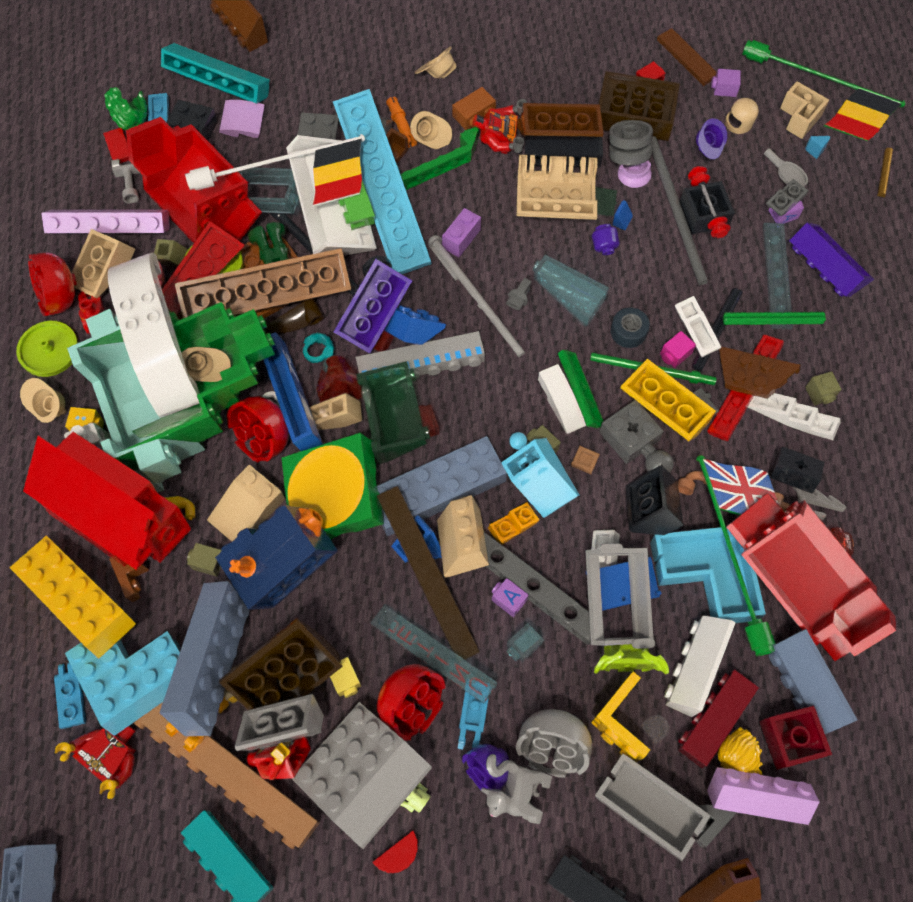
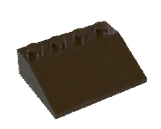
M605 71L599 100L603 130L609 131L612 125L624 120H639L652 126V137L655 136L659 140L669 141L674 124L680 83Z
M296 618L219 679V683L246 709L252 710L306 696L342 668L343 665L335 648L323 636Z

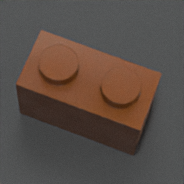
M481 87L452 105L453 118L465 130L471 127L474 128L475 126H472L475 115L484 117L489 109H496V100Z

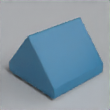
M811 136L805 147L806 151L817 159L825 150L830 136Z

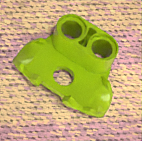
M632 644L604 646V655L594 668V673L596 674L600 670L610 671V669H618V672H634L633 669H642V672L655 669L662 671L664 674H669L668 665L661 655L653 656L648 652V648L635 649L632 647Z

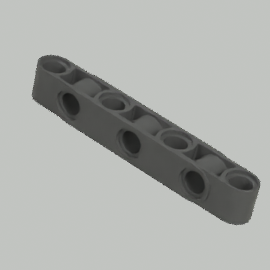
M484 532L489 565L485 567L503 581L506 578L529 595V601L581 641L590 645L589 611ZM499 555L503 560L495 563L491 560V557ZM534 582L539 586V589L532 591L527 587V584ZM571 610L575 613L576 618L568 619L565 617L564 612Z

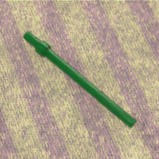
M592 353L590 361L635 370L643 364L642 362ZM658 366L671 377L689 380V383L698 384L699 382L714 386L716 383V377L702 375L698 371L691 370V372Z

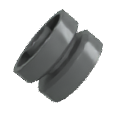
M624 120L612 125L609 130L611 143L609 145L610 159L620 165L628 166L638 165L649 160L652 155V126L639 120Z

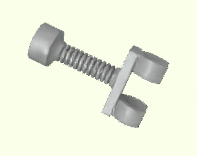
M119 159L111 160L115 177L124 176L126 189L122 191L123 201L127 204L138 202V191L133 188L132 174L140 172L133 164L121 165Z

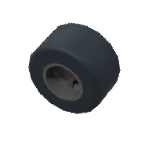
M632 307L623 308L613 318L610 330L612 339L622 347H638L647 337L650 322L643 311Z

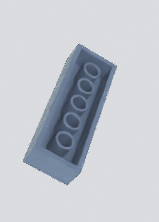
M486 436L377 486L379 494L398 486L413 518L419 515L424 520L445 510L451 501L471 495L474 497L506 482L507 472ZM382 509L384 520L382 527L386 535L390 536L394 534V531Z
M229 581L203 584L159 712L184 736H211L225 690L219 683V679L231 670L233 660L237 654L240 637L243 635V627L249 615L248 608Z

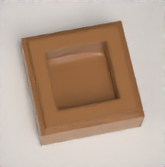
M579 446L571 466L591 474L600 454Z

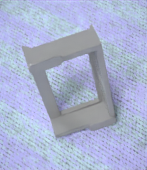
M601 544L599 549L586 550L591 645L632 644V647L635 649L653 648L655 641L653 639L647 548H623L621 544ZM599 556H628L633 637L604 638Z

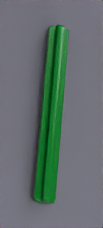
M725 312L723 315V324L725 325L823 324L826 321L824 312Z

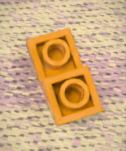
M527 502L511 510L507 516L491 523L488 529L495 540L503 545L538 523L539 518Z

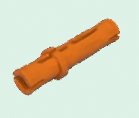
M390 97L386 104L391 112V119L396 123L399 132L407 136L408 148H410L409 143L412 147L416 146L417 141L411 134V129L405 118V111L401 109L396 97H393V100Z

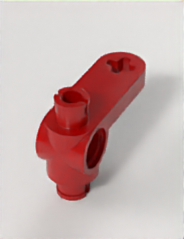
M81 291L78 295L79 316L86 333L91 335L85 319L104 312L101 296L95 298Z

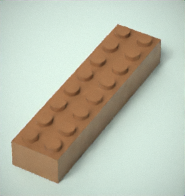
M342 248L175 283L183 318L220 302L224 304L226 309L230 308L235 316L252 309L258 311L351 290Z

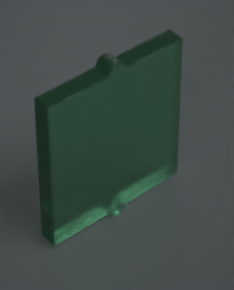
M595 187L597 214L614 216L615 205H617V190Z

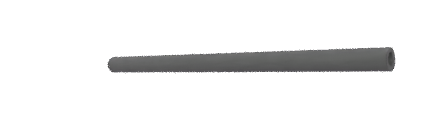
M653 136L651 141L652 155L698 285L707 284V276L657 137Z

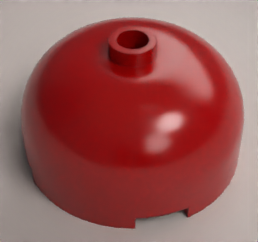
M48 252L29 254V259L32 260L28 261L33 291H35L37 299H40L38 305L43 316H49L66 311L72 305L75 296L74 286L77 285L74 273L71 274L66 262L56 254Z
M252 396L239 401L229 408L227 423L228 428L233 429L237 438L235 444L253 461L268 462L285 449L289 440V431L281 409L274 402L264 397ZM256 436V438L250 441V447L254 452L252 453L246 448L245 442Z
M410 664L397 669L386 679L379 692L377 700L379 719L403 740H411V736L418 732L423 734L442 708L443 701L440 699L442 690L446 688L444 679L441 675L423 665ZM415 702L427 710L432 709V713L426 721L425 714L415 708Z

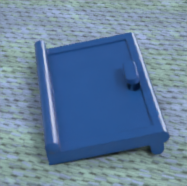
M648 557L651 599L660 597L661 591L658 590L652 559ZM628 562L601 567L602 611L631 604Z

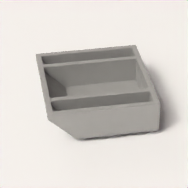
M359 702L302 765L295 778L291 779L338 827L364 849L432 767L401 737Z

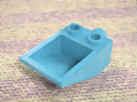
M516 432L511 435L510 445L519 451L501 463L513 484L543 518L579 496L547 438L534 439L527 444V438L523 433Z

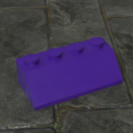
M807 222L789 240L793 244V250L799 255L803 254L807 258V264L813 269L817 268L821 272L819 274L821 278L828 283L831 282L835 286V292L841 297H851L874 280L868 272L817 224Z
M375 259L335 328L334 333L371 353L412 280Z

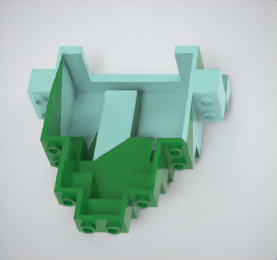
M220 302L181 320L178 319L174 311L170 312L168 309L181 353L191 347L215 348L227 354L231 367L219 372L222 378L220 381H195L199 391L197 395L199 404L161 418L155 412L138 380L123 340L117 316L111 309L85 319L92 338L67 348L73 366L92 383L112 441L108 438L100 442L103 451L149 480L157 493L164 490L162 485L164 480L181 473L179 468L181 460L204 451L203 442L205 439L223 432L220 425L223 423V420L219 413L239 402L237 395L240 394V391L258 384L255 375H258L255 367L257 365L256 362L275 355L272 346L275 345L270 333L266 334L264 330L267 324L263 316H258L254 309L234 317L230 308L226 309L224 304Z

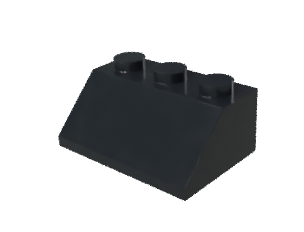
M662 464L626 485L629 530L632 533L666 535L684 525L677 479Z

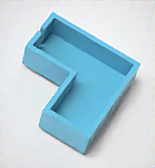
M721 527L654 535L650 544L653 560L657 562L655 570L658 586L703 581L711 617L732 620L736 623L752 621ZM727 529L756 618L761 619L766 613L757 574L741 555L744 548Z
M167 631L131 656L128 655L121 640L117 641L99 659L82 643L67 651L65 655L100 725L115 736L163 702L181 647Z

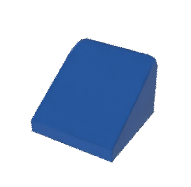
M624 200L614 215L613 226L626 230L633 215L627 202Z

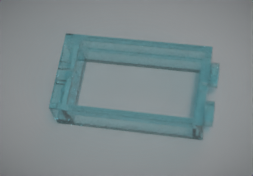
M250 168L238 171L248 182V187L249 184L289 185L285 198H248L262 212L294 214L296 206L299 204V196L292 169Z

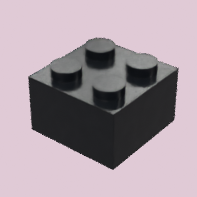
M178 99L166 123L171 128L176 126L183 128L192 124L209 141L218 121L213 108Z

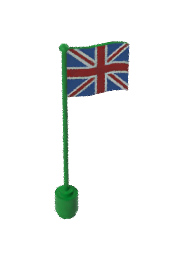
M699 455L696 460L700 462L752 621L748 622L749 626L745 628L751 650L755 651L756 656L775 652L774 645L776 644L769 623L756 618L720 511L741 515L767 492L778 503L769 475L760 469L725 465L706 460L703 455Z

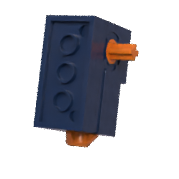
M281 506L275 511V515L261 523L258 529L245 528L237 534L238 537L224 545L221 552L215 557L248 610L275 607L338 552L321 527L323 520L317 511L304 507Z

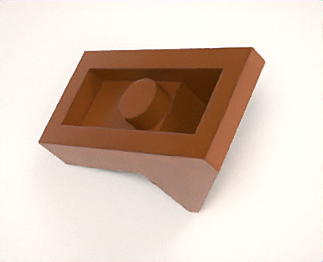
M109 558L126 599L131 602L140 599L139 591L142 589L135 577L149 571V569L144 565H141L137 570L128 564L124 567L113 558Z

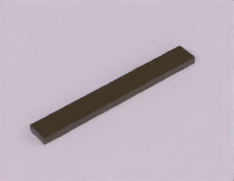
M398 486L377 495V499L458 663L479 653L476 643Z

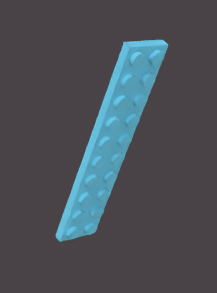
M370 89L333 101L346 140L359 137L360 134L365 136L364 142L361 141L360 150L362 181L375 215V224L386 256L392 264V269L400 274H404L432 264Z

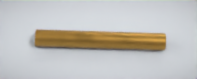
M886 148L884 152L877 195L880 197L886 196L893 153L892 148Z

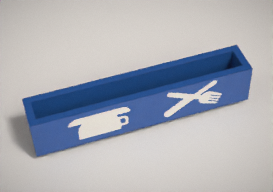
M275 332L271 334L275 343L272 346L275 355L263 360L292 442L300 451L320 446L323 443L287 345Z

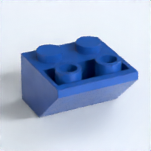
M400 305L394 311L384 331L404 342L422 345L442 331L446 324L438 321L439 317L429 314L428 311L422 309L412 311V308Z

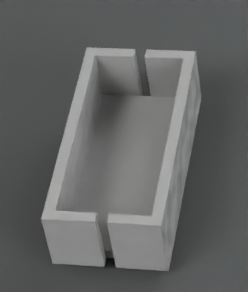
M622 754L611 771L612 777L615 778L614 782L611 778L607 777L596 793V798L683 862L695 842L692 835L698 838L711 815L631 758Z

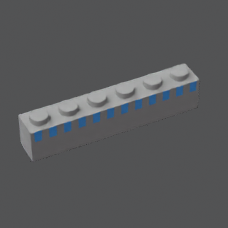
M479 331L425 342L422 345L415 344L356 357L362 387L375 388L381 383L394 384L399 382L400 379L405 378L413 380L419 378L420 375H436L447 369L456 371L466 365L475 367L484 362L485 352Z

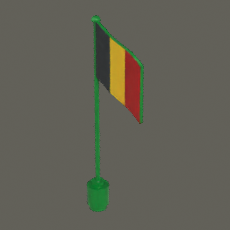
M748 40L742 53L747 59L761 64L763 60L767 61L770 58L856 89L844 102L837 114L828 123L824 124V127L866 141L878 133L887 118L898 107H904L906 104L904 100L893 99L771 55L770 45L756 40Z

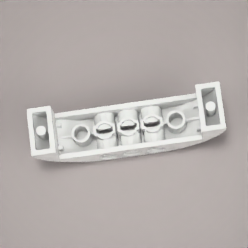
M152 252L110 267L108 270V285L129 358L149 402L161 418L199 404L197 398L199 391L196 382L187 373L157 276L162 274L157 256Z

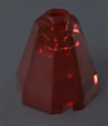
M338 355L328 357L323 363L317 384L320 403L345 393L359 400L362 397L359 378L345 358Z

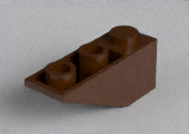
M748 858L723 865L678 898L679 902L761 900L760 878Z

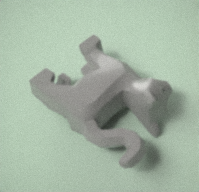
M491 754L486 761V768L489 774L493 777H501L506 771L509 772L505 792L497 789H481L487 795L489 814L493 817H498L503 813H508L513 816H522L523 819L528 820L530 823L540 824L543 812L531 805L530 799L531 796L539 797L537 791L539 783L544 788H550L552 776L541 771L529 770L509 760H505L496 767V755Z

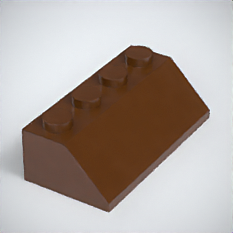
M211 0L210 8L215 15H219L221 23L224 26H228L231 35L237 37L242 48L246 47L251 52L268 43L262 16L249 0Z
M523 103L520 119L522 135L603 137L600 104Z

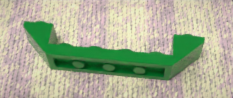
M474 127L460 133L461 147L456 148L454 151L440 155L434 160L425 162L414 169L400 174L405 190L470 162L478 143L479 129Z

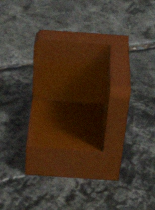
M391 128L387 132L386 137L395 162L398 163L408 151V141L406 135Z

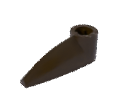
M308 299L269 323L264 330L266 333L291 332L323 321L324 315L315 300Z

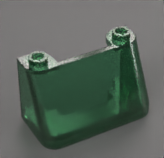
M405 361L356 374L358 384L362 387V398L365 402L370 425L372 451L379 465L388 463L426 445V440L430 439L428 427H423L413 385V381H416L414 368L409 369L408 363Z

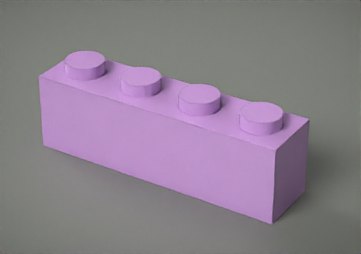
M717 767L707 790L713 808L809 825L819 804L811 784Z

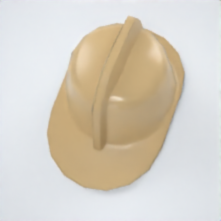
M448 47L438 57L415 71V74L426 70L434 78H445L456 68V63L449 52L452 47Z
M427 111L419 112L413 117L410 123L411 134L418 142L433 149H439L450 143L452 129L444 119Z
M191 347L182 352L187 373L194 381H220L222 378L219 372L231 367L227 354L215 348Z
M31 378L22 385L20 390L22 404L41 422L49 423L67 412L63 395L52 389L39 378Z

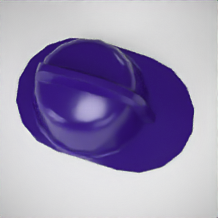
M712 118L707 120L697 132L696 143L698 149L707 158L714 160L720 156L727 141V130L721 121Z

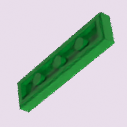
M561 350L558 356L585 423L588 427L600 428L604 421L577 355L571 351Z

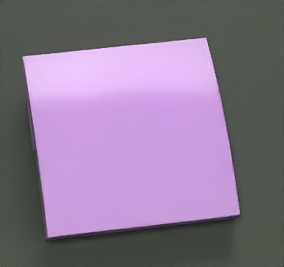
M225 100L219 133L238 137L239 134L258 138L264 104H256L245 100Z

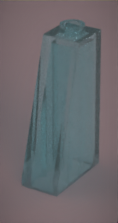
M544 255L541 261L538 260L533 267L534 280L583 326L587 327L606 299L609 287L547 255Z

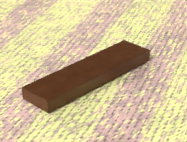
M672 28L657 37V41L703 86L710 83L712 77L716 76L717 72Z

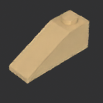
M346 393L309 407L318 430L346 427L362 421L360 401Z

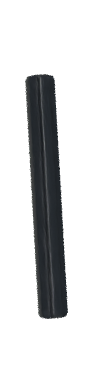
M732 289L712 326L717 340L726 326L723 324V315L725 312L734 311L743 294L742 290ZM698 353L692 368L701 372L711 353L704 357H701Z

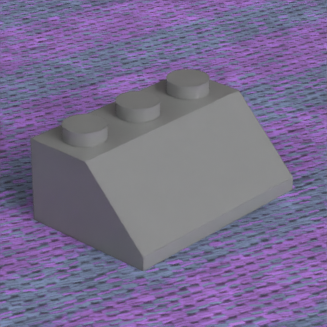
M310 694L244 711L235 749L237 751L255 750L321 733L324 715L314 695Z

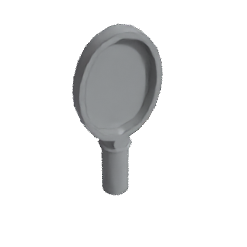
M770 148L765 151L764 155L778 168V174L784 183L788 184L794 179L803 187L806 186L808 177L801 167L792 162H784Z

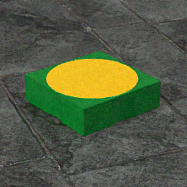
M354 434L282 457L287 505L317 511L323 520L321 527L330 539L344 533L358 532L384 524L382 507L377 499L379 492L376 485L373 444L363 434Z

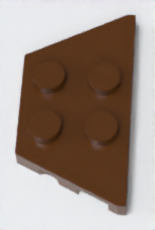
M722 346L719 349L725 389L768 399L775 393L776 389L781 388L787 383L788 378L794 373L797 375L800 372V364Z

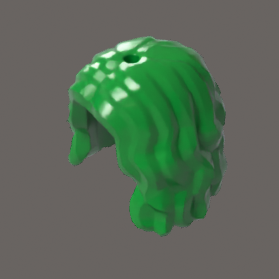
M110 88L104 94L105 105L117 125L123 130H128L143 124L147 117V104L145 98H143L144 93L140 91L136 98L128 102L122 98L119 88Z

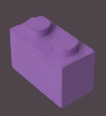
M464 208L442 235L443 247L451 254L460 257L481 230V217Z

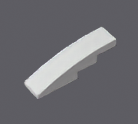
M776 393L768 399L754 396L748 408L789 427L830 440L834 439L841 423L840 418L818 413V408L798 404L796 398Z

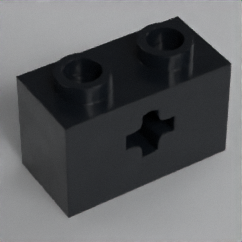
M782 446L774 460L770 478L813 494L822 479L825 462Z

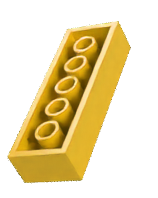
M47 536L9 567L98 659L136 625Z

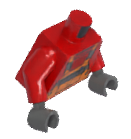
M520 99L515 107L511 105L503 108L489 109L484 117L475 115L472 126L481 129L480 140L495 152L507 154L513 149L514 152L520 153L523 150L524 139L516 137L518 115L515 113L518 112L521 115L523 103H527V101Z

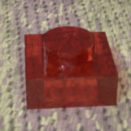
M383 330L373 349L378 352L386 351L394 336Z

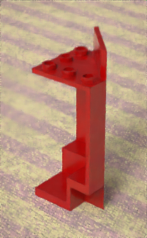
M158 117L126 130L129 161L142 174L144 190L162 210H168L171 220L193 243L196 242L210 221L240 241L262 213L248 198V182L239 172L216 177L217 181L214 182L213 187L198 191L189 189L185 174L190 173V170L209 166L210 170L214 169V172L217 173L234 168L192 124L183 128L179 126L171 128L162 117Z
M75 432L67 436L57 447L37 436L23 492L41 503L52 517L125 567L128 564L137 570L149 556L161 563L191 530L178 506L159 495L149 480Z
M767 492L727 526V529L744 548L741 554L798 626L802 630L807 629L815 645L820 643L834 661L849 652L855 657L896 631V617L877 595V587L805 500L801 503L795 501L786 508L787 511L785 512L771 494Z

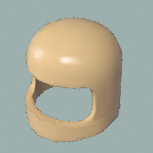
M741 98L734 102L731 111L725 118L727 129L736 134L746 133L751 130L759 113L756 102L750 98ZM733 114L737 120L742 122L739 128H734L730 124V115Z

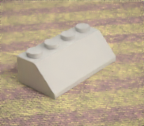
M702 616L698 621L694 620L689 631L690 634H693L691 641L685 642L681 652L684 655L682 664L677 663L673 672V676L676 677L674 684L668 685L664 695L667 698L666 706L690 717H694L703 710L736 622L709 616Z

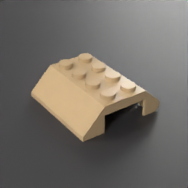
M519 155L517 216L597 220V201H595L597 158H588L587 173H585L586 157H581L580 173H573L574 157H569L568 172H566V156H550L549 170L546 171L547 156L542 155L541 171H534L535 155H530L529 170H527V155Z

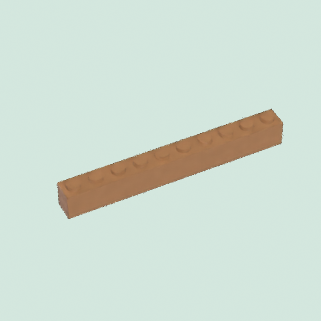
M162 703L133 722L142 730L145 727L151 730L150 736L158 743L166 742L170 746L168 751L177 758L185 757L188 760L186 765L193 771L198 773L201 770L207 775L205 780L213 787L217 788L220 785L226 790L224 795L234 803L239 800L244 804L243 811L252 818L259 816L263 819L262 826L273 834L275 831H278L284 837L281 841L291 849H294L295 846L302 848L320 822L267 780L263 779L257 772L211 736H204L203 742L189 753L183 748L184 742L189 736H184L178 732L171 737L165 732L169 721L159 713Z

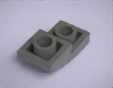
M792 179L766 205L780 216H783L808 194L809 190Z

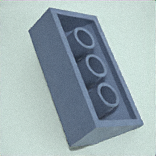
M807 629L774 645L775 652L769 654V659L773 666L778 667L782 674L780 677L785 688L790 689L794 696L792 700L797 710L814 706L825 734L857 721L855 714Z
M56 844L25 845L4 849L0 902H52V893L56 886L54 866L58 858Z

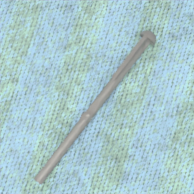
M437 235L432 236L428 241L430 249L455 281L457 279L460 280L470 295L477 301V306L483 310L518 357L524 355L525 351L441 244L442 238Z

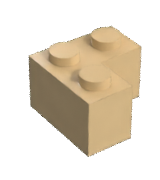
M796 82L786 93L780 108L792 115L786 130L803 139L823 115L829 99Z

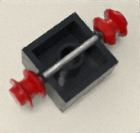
M701 166L694 167L688 174V179L692 180V187L684 188L680 199L690 232L693 235L711 231L712 237L722 238L728 234L731 228L730 223L735 214L722 181L708 183L710 176L706 174L707 168Z

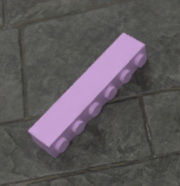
M48 210L42 212L44 233H89L91 229L100 233H164L170 230L168 210Z

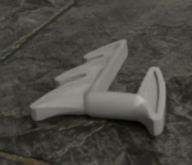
M792 487L797 493L798 503L805 500L809 504L844 512L846 506L831 495L827 498L817 489L811 494ZM814 511L821 520L826 517L825 513Z

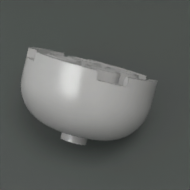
M546 709L532 714L525 720L519 732L516 750L519 756L523 755L529 761L528 766L532 769L556 777L566 778V773L577 772L580 775L587 770L592 753V739L587 727L576 716L562 710ZM551 748L556 749L552 762L555 767L553 769L542 765L548 761Z

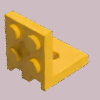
M632 672L591 723L602 732L600 736L608 744L613 745L615 743L622 749L620 751L621 755L625 754L638 762L645 758L650 749L611 717L612 713L640 680V677Z

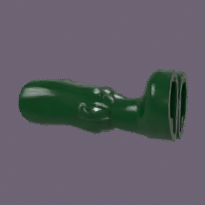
M271 222L266 225L273 248L269 247L263 226H257L248 233L250 243L259 246V258L264 264L289 259L288 249L281 239L286 233L282 223Z

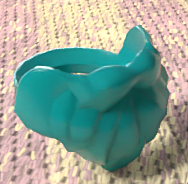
M319 332L306 337L303 341L305 344L303 347L305 359L312 363H319L324 359L330 361L335 350L330 337ZM314 343H322L326 346L323 353L318 357H312L307 352L309 346Z

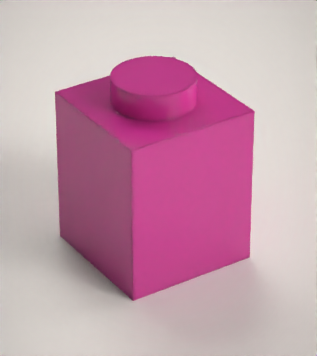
M680 331L663 345L660 355L666 364H671L676 368L693 353L696 344Z

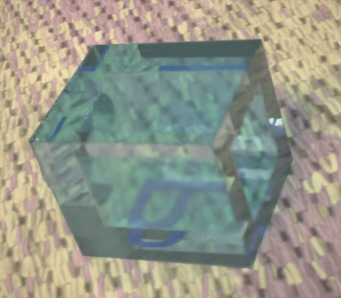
M527 623L507 641V647L509 648L507 653L513 660L517 661L519 659L523 663L543 645L544 639Z

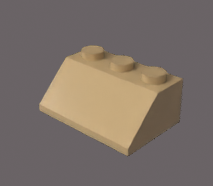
M471 495L451 501L437 520L445 578L489 565L481 512L474 498Z

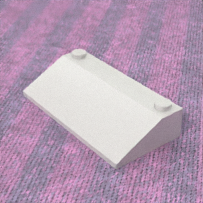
M297 135L286 149L288 154L342 140ZM315 152L289 158L313 254L342 248L343 256L377 249L371 226L351 230L350 224L345 223L343 217L345 210L343 206H339L338 200L313 206L315 196L313 172Z

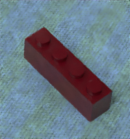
M733 670L729 675L727 673L723 674L717 683L720 688L716 694L712 691L706 699V709L703 713L700 712L694 716L691 721L694 724L690 732L685 730L678 740L681 744L678 751L700 768L707 767L759 689L758 686L736 670Z

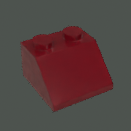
M814 706L759 721L776 770L832 755Z

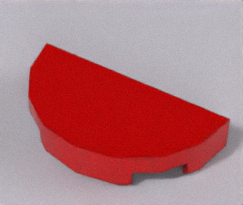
M414 831L410 832L372 863L379 870L387 873H399L407 869L415 860L418 851V840Z

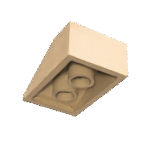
M91 229L72 271L77 282L74 288L98 298L109 287V268L131 260L135 249Z
M248 465L234 479L207 521L230 541H233L238 537L237 534L245 528L258 529L259 525L281 505L285 498L281 490L252 466Z

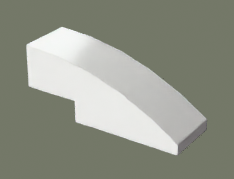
M694 296L675 305V309L691 340L696 344L695 347L701 357L721 348Z
M554 365L539 372L538 381L548 397L547 400L566 434L585 427L586 424L578 403L559 365Z

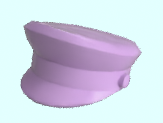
M647 160L638 165H620L618 177L628 187H642L651 179V163Z

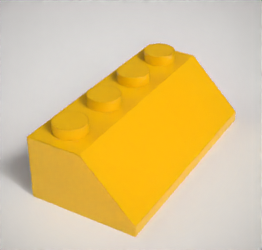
M649 359L620 387L688 441L699 435L709 424L716 410Z

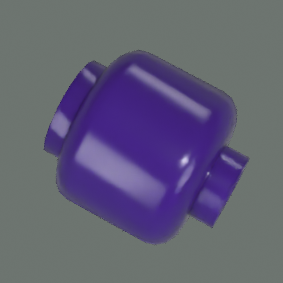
M610 224L600 225L592 233L595 251L602 252L604 256L613 254L614 250L620 245L617 229L611 227Z

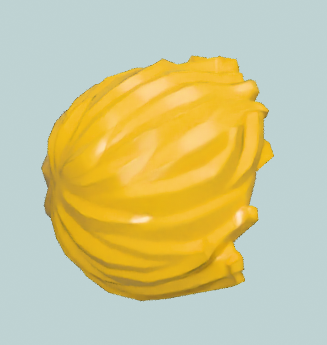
M742 727L728 735L718 750L720 766L725 769L762 775V771L759 769L763 765L760 762L762 750L759 747V742L756 741V737H753L748 730H743Z

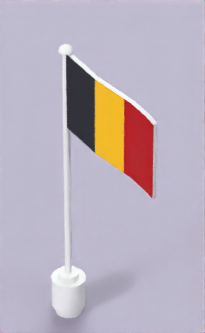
M360 134L359 137L217 173L214 172V169L210 170L209 166L190 170V173L185 174L189 189L198 191L213 187L218 176L315 152L313 166L315 196L313 206L360 194L362 186L360 150L361 141L364 142L365 136Z

